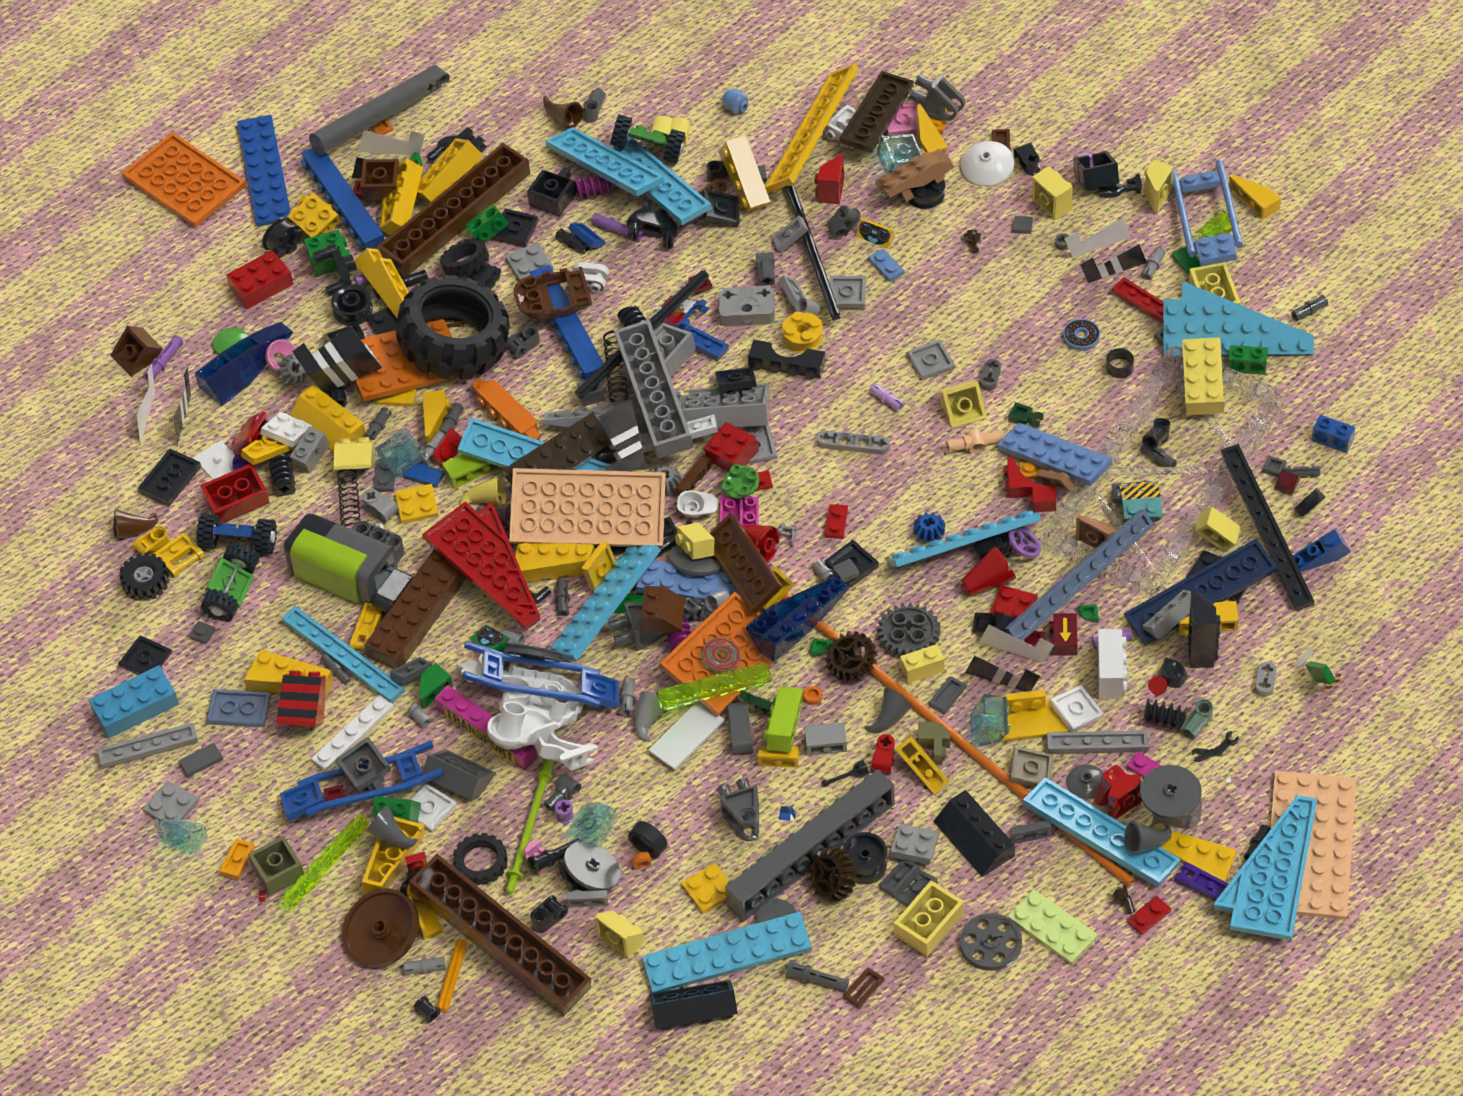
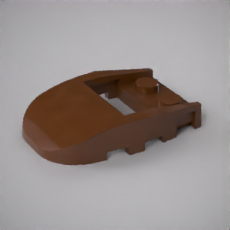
M578 267L579 270L568 272L567 268L551 273L547 270L542 271V275L536 277L531 275L519 280L514 287V297L518 309L524 315L533 319H554L567 317L592 306L583 268ZM567 282L572 303L561 309L560 307L553 308L548 286Z

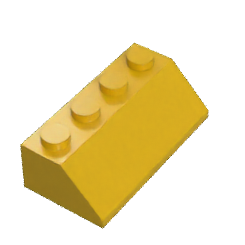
M456 138L421 177L416 196L429 204L478 164L483 154L469 140Z
M315 385L310 386L299 395L290 414L291 417L303 420L311 424L312 428L325 433L330 443L327 449L333 453L334 444L339 442V439L350 438V441H358V438L364 437L366 433L364 423Z

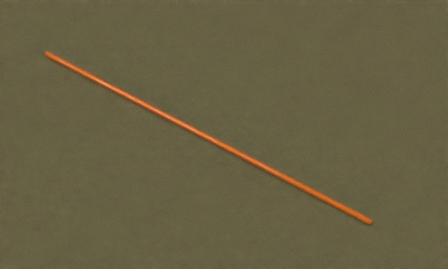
M790 593L784 596L782 600L827 638L833 640V637L840 638L837 632ZM872 664L874 670H868V672L886 687L903 696L911 704L912 708L927 721L943 725L950 734V740L1021 799L1024 800L1030 793L1022 785L1009 782L1010 776L877 665ZM1054 825L1126 886L1129 887L1130 883H1134L1135 879L1110 858Z

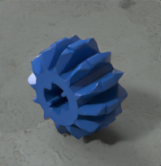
M925 511L924 516L918 514L917 519L913 522V533L917 535L918 541L923 539V542L926 543L928 540H940L941 536L945 534V522L942 520L941 515L935 516L934 511L931 514Z

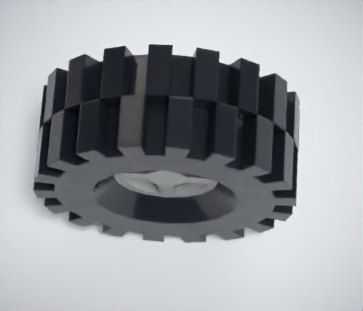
M145 552L144 556L138 553L136 558H133V556L129 557L130 561L123 563L124 567L120 568L121 573H119L125 594H129V597L132 599L136 597L137 601H141V598H144V601H149V597L155 599L156 594L162 595V589L166 590L167 584L170 581L166 564L160 556L157 558L156 554L153 553L149 556V553Z

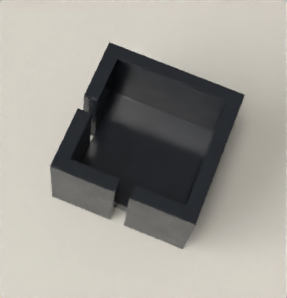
M1108 151L1092 154L1093 167H1090L1089 155L1073 158L1075 179L1084 190L1093 191L1098 187H1111L1116 183H1120L1118 163Z

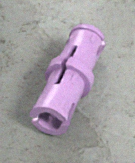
M877 383L870 387L869 393L880 399L882 404H887L897 412L900 411L899 408L902 409L905 406V402L895 397L893 392L883 389Z

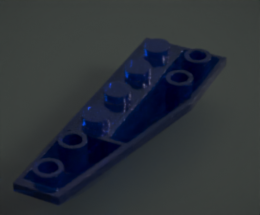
M278 322L238 341L195 372L198 387L223 406L247 388L267 365L266 350L268 346L276 340H288L293 331L282 322Z
M833 576L771 605L746 625V630L757 650L775 662L805 637L828 614L848 591L850 585Z

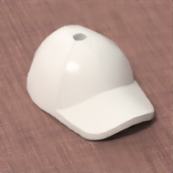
M692 490L684 491L678 496L677 509L683 516L698 518L701 515L715 513L718 509V502L712 494Z

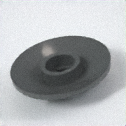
M1079 765L1069 772L1066 779L1067 788L1079 798L1092 799L1096 795L1103 772L1093 765Z

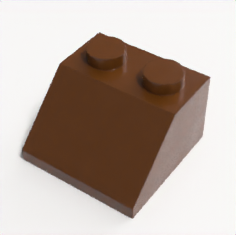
M399 159L363 160L360 185L363 201L382 200L396 189Z
M126 326L110 356L131 377L151 365L152 360L160 355L163 348L143 327Z
M644 586L641 615L643 631L682 632L685 598L664 586Z

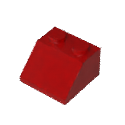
M840 154L821 165L819 173L815 174L814 183L817 184L815 196H818V203L840 204L845 178L844 155Z
M262 411L249 417L247 422L242 425L239 435L232 442L234 455L241 457L242 449L255 440L259 441L262 439L261 428L268 423L266 412Z

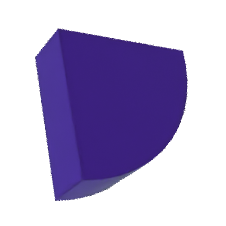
M235 455L233 458V471L251 463Z

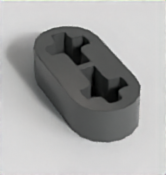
M989 359L984 364L981 375V387L986 391L994 390L997 387L1001 372V363L998 360ZM995 366L993 372H990V368ZM988 378H991L990 384H986Z

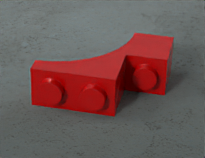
M1015 457L1007 458V465H1004L1003 468L1004 477H1008V480H1005V492H1009V498L1029 497V506H1033V512L1056 511L1055 486L1042 485L1031 481L1020 472L1016 465Z

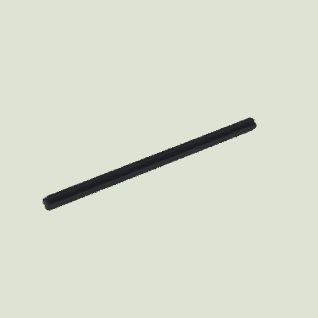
M794 184L792 186H785L795 218L798 215L802 217L808 228V231L802 237L830 316L833 321L841 318V314Z
M701 270L650 319L653 331L709 278L706 270ZM619 349L575 390V394L579 399L584 398L623 361Z

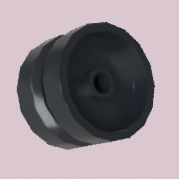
M860 832L846 840L843 850H846V854L851 855L850 860L855 861L853 867L857 869L855 876L858 878L854 882L860 885H870L878 882L887 871V846L884 840L871 832Z

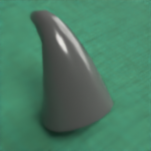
M885 688L881 711L877 721L872 725L866 726L865 729L871 733H881L891 728L912 708L911 704L896 691Z
M389 806L380 810L366 830L378 839L395 847L410 848L418 841L416 838L411 839L405 836L394 819Z
M1130 820L1124 833L1125 846L1132 854L1156 849L1171 839L1172 830L1169 825H1166L1164 830H1159Z

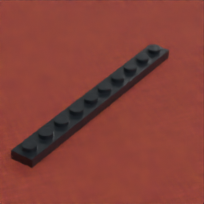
M1239 444L1221 449L1220 454L1269 556L1278 567L1277 573L1295 610L1298 611L1314 605L1315 601Z

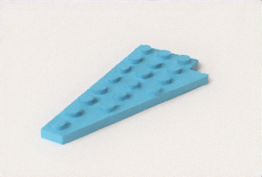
M1182 282V299H1163L1164 356L1183 355L1182 339L1220 337L1221 355H1229L1230 345L1268 347L1267 355L1314 354V335L1187 282Z

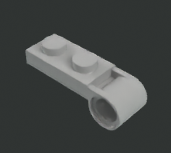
M782 275L779 279L782 290L786 293L789 303L795 308L796 312H809L817 316L820 311L819 303L805 298L796 279Z

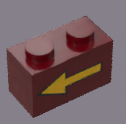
M1054 613L1053 621H1049V633H1053V637L1049 638V642L1054 644L1052 648L1054 656L1077 655V613Z

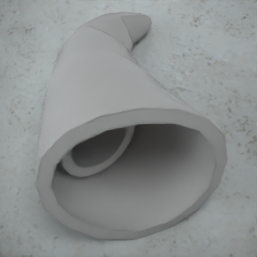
M642 691L640 693L635 714L636 733L640 739L648 742L650 741L648 729L651 724L671 707L666 699L650 691Z

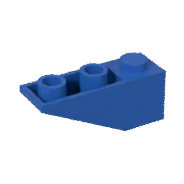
M1334 528L1295 553L1293 557L1300 572L1337 561L1351 551L1344 538Z

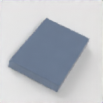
M213 689L206 722L210 725L265 728L271 692Z

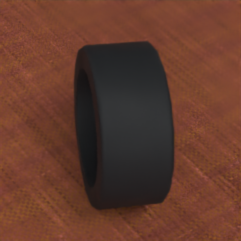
M644 821L637 822L628 833V838L632 845L640 852H648L651 858L654 859L661 855L668 844L664 835L656 827Z

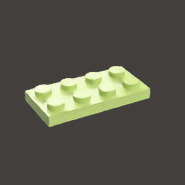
M1035 889L1008 915V918L1019 928L1071 965L1098 938L1097 933Z

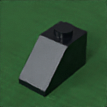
M975 613L972 632L984 634L988 625H991L1007 633L1004 628L1017 617L1001 613Z

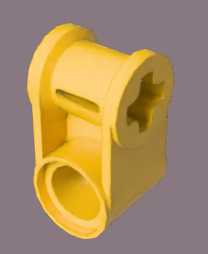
M163 526L154 527L145 535L135 540L133 549L142 556H144V552L149 553V556H151L152 553H155L170 542L166 528Z

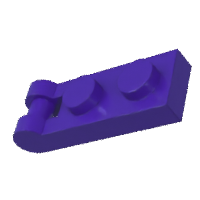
M1188 862L1183 864L1181 867L1182 871L1174 877L1175 882L1185 885L1213 901H1216L1228 886V883Z

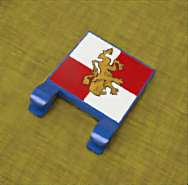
M670 295L669 298L663 303V305L656 311V313L674 296ZM686 299L663 323L690 332L693 327L689 326L690 320L687 318L695 309L701 313H706L709 310V307L705 306L707 304L706 300L694 301Z

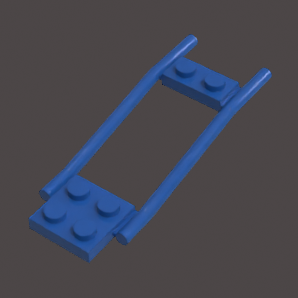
M466 641L464 644L465 649L483 654L481 676L464 671L462 676L464 679L502 691L581 702L596 708L602 705L603 707L616 710L619 705V680L600 675V670L582 664L503 653ZM503 660L581 672L579 675V694L502 683Z
M429 740L406 751L384 758L388 764L397 763L404 782L402 784L325 802L318 781L343 776L344 774L340 768L314 774L298 781V786L280 793L288 821L300 818L305 814L310 817L327 809L373 799L375 796L381 797L406 791L444 775L441 768L424 775L421 772L416 754L433 748L432 741ZM360 763L359 768L367 769L368 763Z

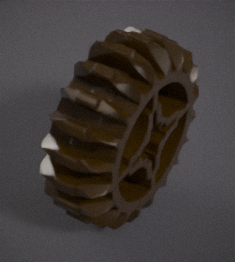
M847 631L846 636L840 633L839 639L833 637L835 643L828 644L831 650L825 651L828 656L825 658V662L828 663L826 667L830 670V674L836 676V679L839 681L843 679L845 683H848L849 680L855 683L856 678L862 681L864 674L869 676L867 671L874 670L872 664L877 663L874 657L878 656L875 651L876 646L872 643V640L864 633L859 634L858 631H854L853 634ZM864 647L865 654L864 658L861 659V649ZM839 655L842 656L840 667L838 666Z
M826 847L817 851V855L813 856V861L809 863L812 868L808 871L811 873L809 880L813 883L811 888L815 889V894L819 895L820 899L826 902H840L843 899L849 898V894L853 893L852 888L857 886L854 880L858 878L855 876L857 869L853 867L855 861L850 860L851 855L846 854V850L837 847Z

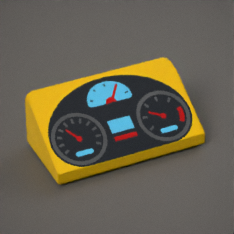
M860 218L856 237L888 249L894 241L893 229Z

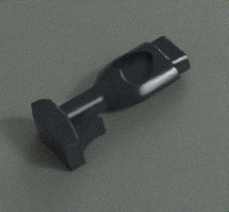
M1135 174V177L1127 179V185L1116 183L1111 187H1098L1099 197L1120 196L1123 192L1135 191L1140 194L1142 182L1140 174Z

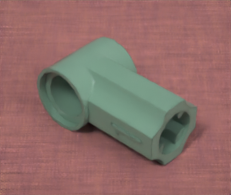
M1201 699L1196 703L1195 709L1180 728V731L1185 736L1195 739L1204 726L1212 720V702L1207 699Z

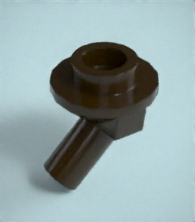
M967 230V233L963 234L964 242H969L972 252L977 253L979 248L976 242L981 241V233H977V230Z
M1127 886L1117 887L1113 893L1114 903L1124 902L1127 914L1134 913L1133 901L1128 894Z

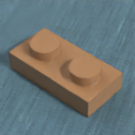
M1040 469L1036 474L1045 485L1055 486L1056 489L1071 492L1075 487L1070 481L1071 478L1064 472L1057 473L1050 469Z

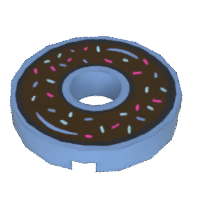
M1077 319L1066 325L1063 339L1070 348L1085 351L1098 344L1100 341V330L1094 322L1088 319ZM1080 332L1087 334L1085 337L1077 336Z

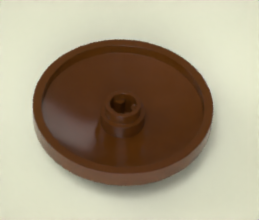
M384 888L367 893L351 907L344 920L342 941L345 950L356 962L366 967L380 968L393 964L409 951L417 937L419 930L417 908L411 899L395 889Z

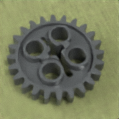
M911 602L908 607H905L904 603H901V608L894 605V611L887 609V615L882 614V620L878 621L879 626H877L880 645L885 646V651L891 650L892 656L898 653V658L902 655L936 645V642H939V635H941L940 622H937V616H933L932 610L927 612L926 606L920 609L919 603L915 607H912Z

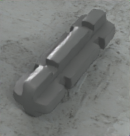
M1309 466L1283 468L1284 471L1299 477L1320 476L1321 473L1320 466H1312L1311 468Z

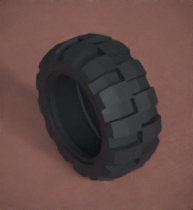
M446 275L443 279L439 280L433 277L424 280L420 286L416 285L404 297L397 317L396 339L408 361H415L416 368L424 373L432 372L437 374V378L450 380V377H459L460 380L471 379L475 373L482 375L489 371L502 358L509 335V316L503 302L499 301L497 294L489 287L482 288L478 281L470 278L460 280L457 279V276ZM441 317L457 318L470 323L480 333L467 338L447 337L432 330L426 322Z

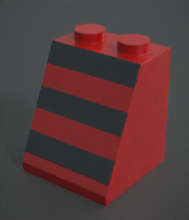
M289 670V673L284 674L277 724L316 727L323 723L326 675H320L319 671H309L308 674H301L300 670Z

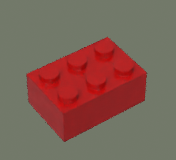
M272 250L226 274L229 288L246 309L294 285L291 271Z
M252 464L200 485L203 499L211 514L219 516L220 523H225L270 503L267 490Z

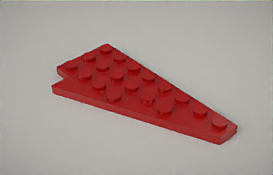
M465 501L422 534L423 539L524 630L527 631L541 620L539 611L493 503L477 512Z

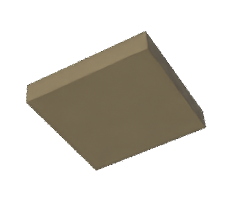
M1014 746L1009 782L1035 788L1045 777L1051 780L1053 754Z

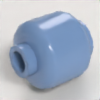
M736 88L727 90L722 97L724 108L735 115L747 110L748 96Z

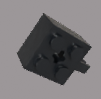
M563 167L558 174L542 170L527 190L529 206L560 217L577 193L576 181L570 179V169Z

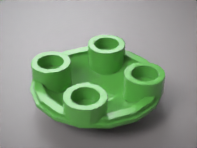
M234 327L220 331L213 340V347L216 353L223 356L242 355L249 344L247 333L240 328Z
M735 464L725 475L722 487L726 494L732 498H746L758 488L759 475L750 466Z

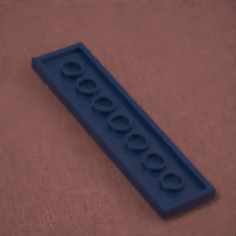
M1254 539L1125 612L1124 618L1146 646L1157 638L1144 630L1142 626L1182 590L1195 591L1211 604L1229 599L1278 571V567L1258 540ZM1178 623L1175 627H1173L1170 631H1172V630L1176 629L1177 627H1179V623Z

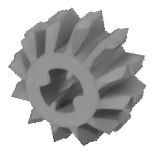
M293 353L283 356L277 363L280 368H277L276 371L281 373L279 378H284V383L295 385L296 383H301L303 378L307 376L304 368Z
M663 464L661 468L655 467L653 472L666 473V494L669 496L670 491L675 493L678 484L682 480L677 467L672 468L671 465L665 467Z

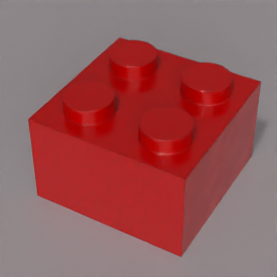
M727 422L722 425L704 447L705 455L713 459V464L727 472L735 464L746 466L749 460L759 451L755 436Z

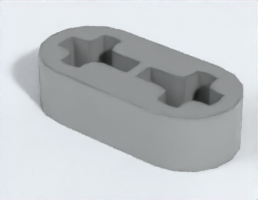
M1263 662L1259 665L1255 691L1259 696L1267 697L1273 692L1276 677V666L1273 663ZM1266 669H1270L1268 676H1265ZM1263 682H1267L1266 690L1262 689Z

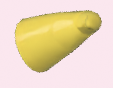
M496 477L471 488L463 495L460 505L466 501L468 504L493 503L494 506L503 508L506 504V492L501 479ZM498 495L502 497L501 501H499Z

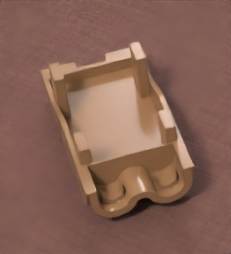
M937 149L934 152H926L919 156H914L908 163L897 166L889 174L882 175L875 183L889 198L901 192L907 202L914 198L910 188L924 186L933 180L939 183L944 180L943 174L953 169L954 166L949 157L943 154L940 149Z

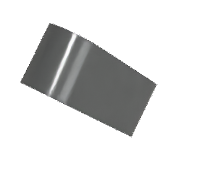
M748 702L729 704L728 711L733 754L752 753Z

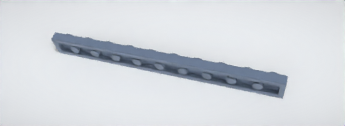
M1139 510L1004 628L1006 632L1023 641L1154 526L1145 510Z

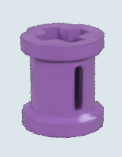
M566 799L558 801L555 805L558 822L562 824L571 823L574 819L572 803Z

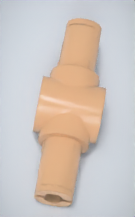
M971 429L960 439L947 440L946 447L948 452L964 449L974 454L975 451H984L989 444L999 443L1004 436L1001 430L986 434L985 432L981 433L978 429Z

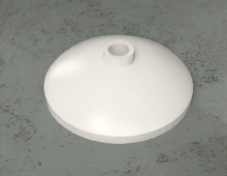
M984 141L971 146L966 150L961 159L962 174L968 181L979 186L989 187L1002 184L1011 176L1014 170V157L1011 151L1005 145L994 141Z

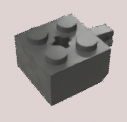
M369 737L363 739L335 760L337 766L358 794L367 788L370 791L385 788L382 784L385 781L383 777L391 772V767ZM361 761L362 763H368L367 769L359 768Z

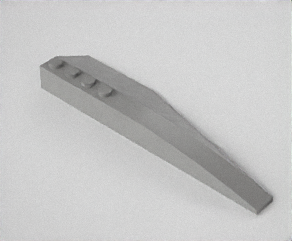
M769 383L757 384V387H752L750 390L737 389L730 393L720 392L719 387L689 389L690 394L681 395L680 391L676 392L686 422L714 414L718 430L725 422L739 429H744L748 426L761 428L768 425ZM634 398L632 399L638 431L639 433H648L638 401ZM631 399L615 401L614 405L606 407L605 403L597 404V407L593 409H588L585 406L575 409L574 412H571L569 409L548 412L544 414L543 424L570 427L592 412L599 420L598 417Z

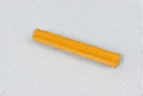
M459 938L455 943L437 1004L441 1012H447L450 1006L468 945L465 939Z

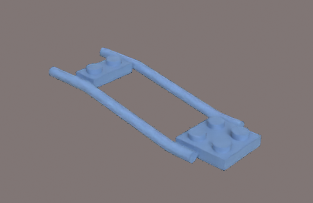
M1222 160L1216 161L1217 173L1216 171H1206L1200 174L1180 177L1181 180L1178 179L1176 169H1173V189L1188 254L1190 257L1198 254L1200 266L1237 260L1235 247H1243ZM1219 184H1221L1233 235L1231 233L1220 234L1212 237H1203L1193 242L1182 191L1183 193L1219 187Z

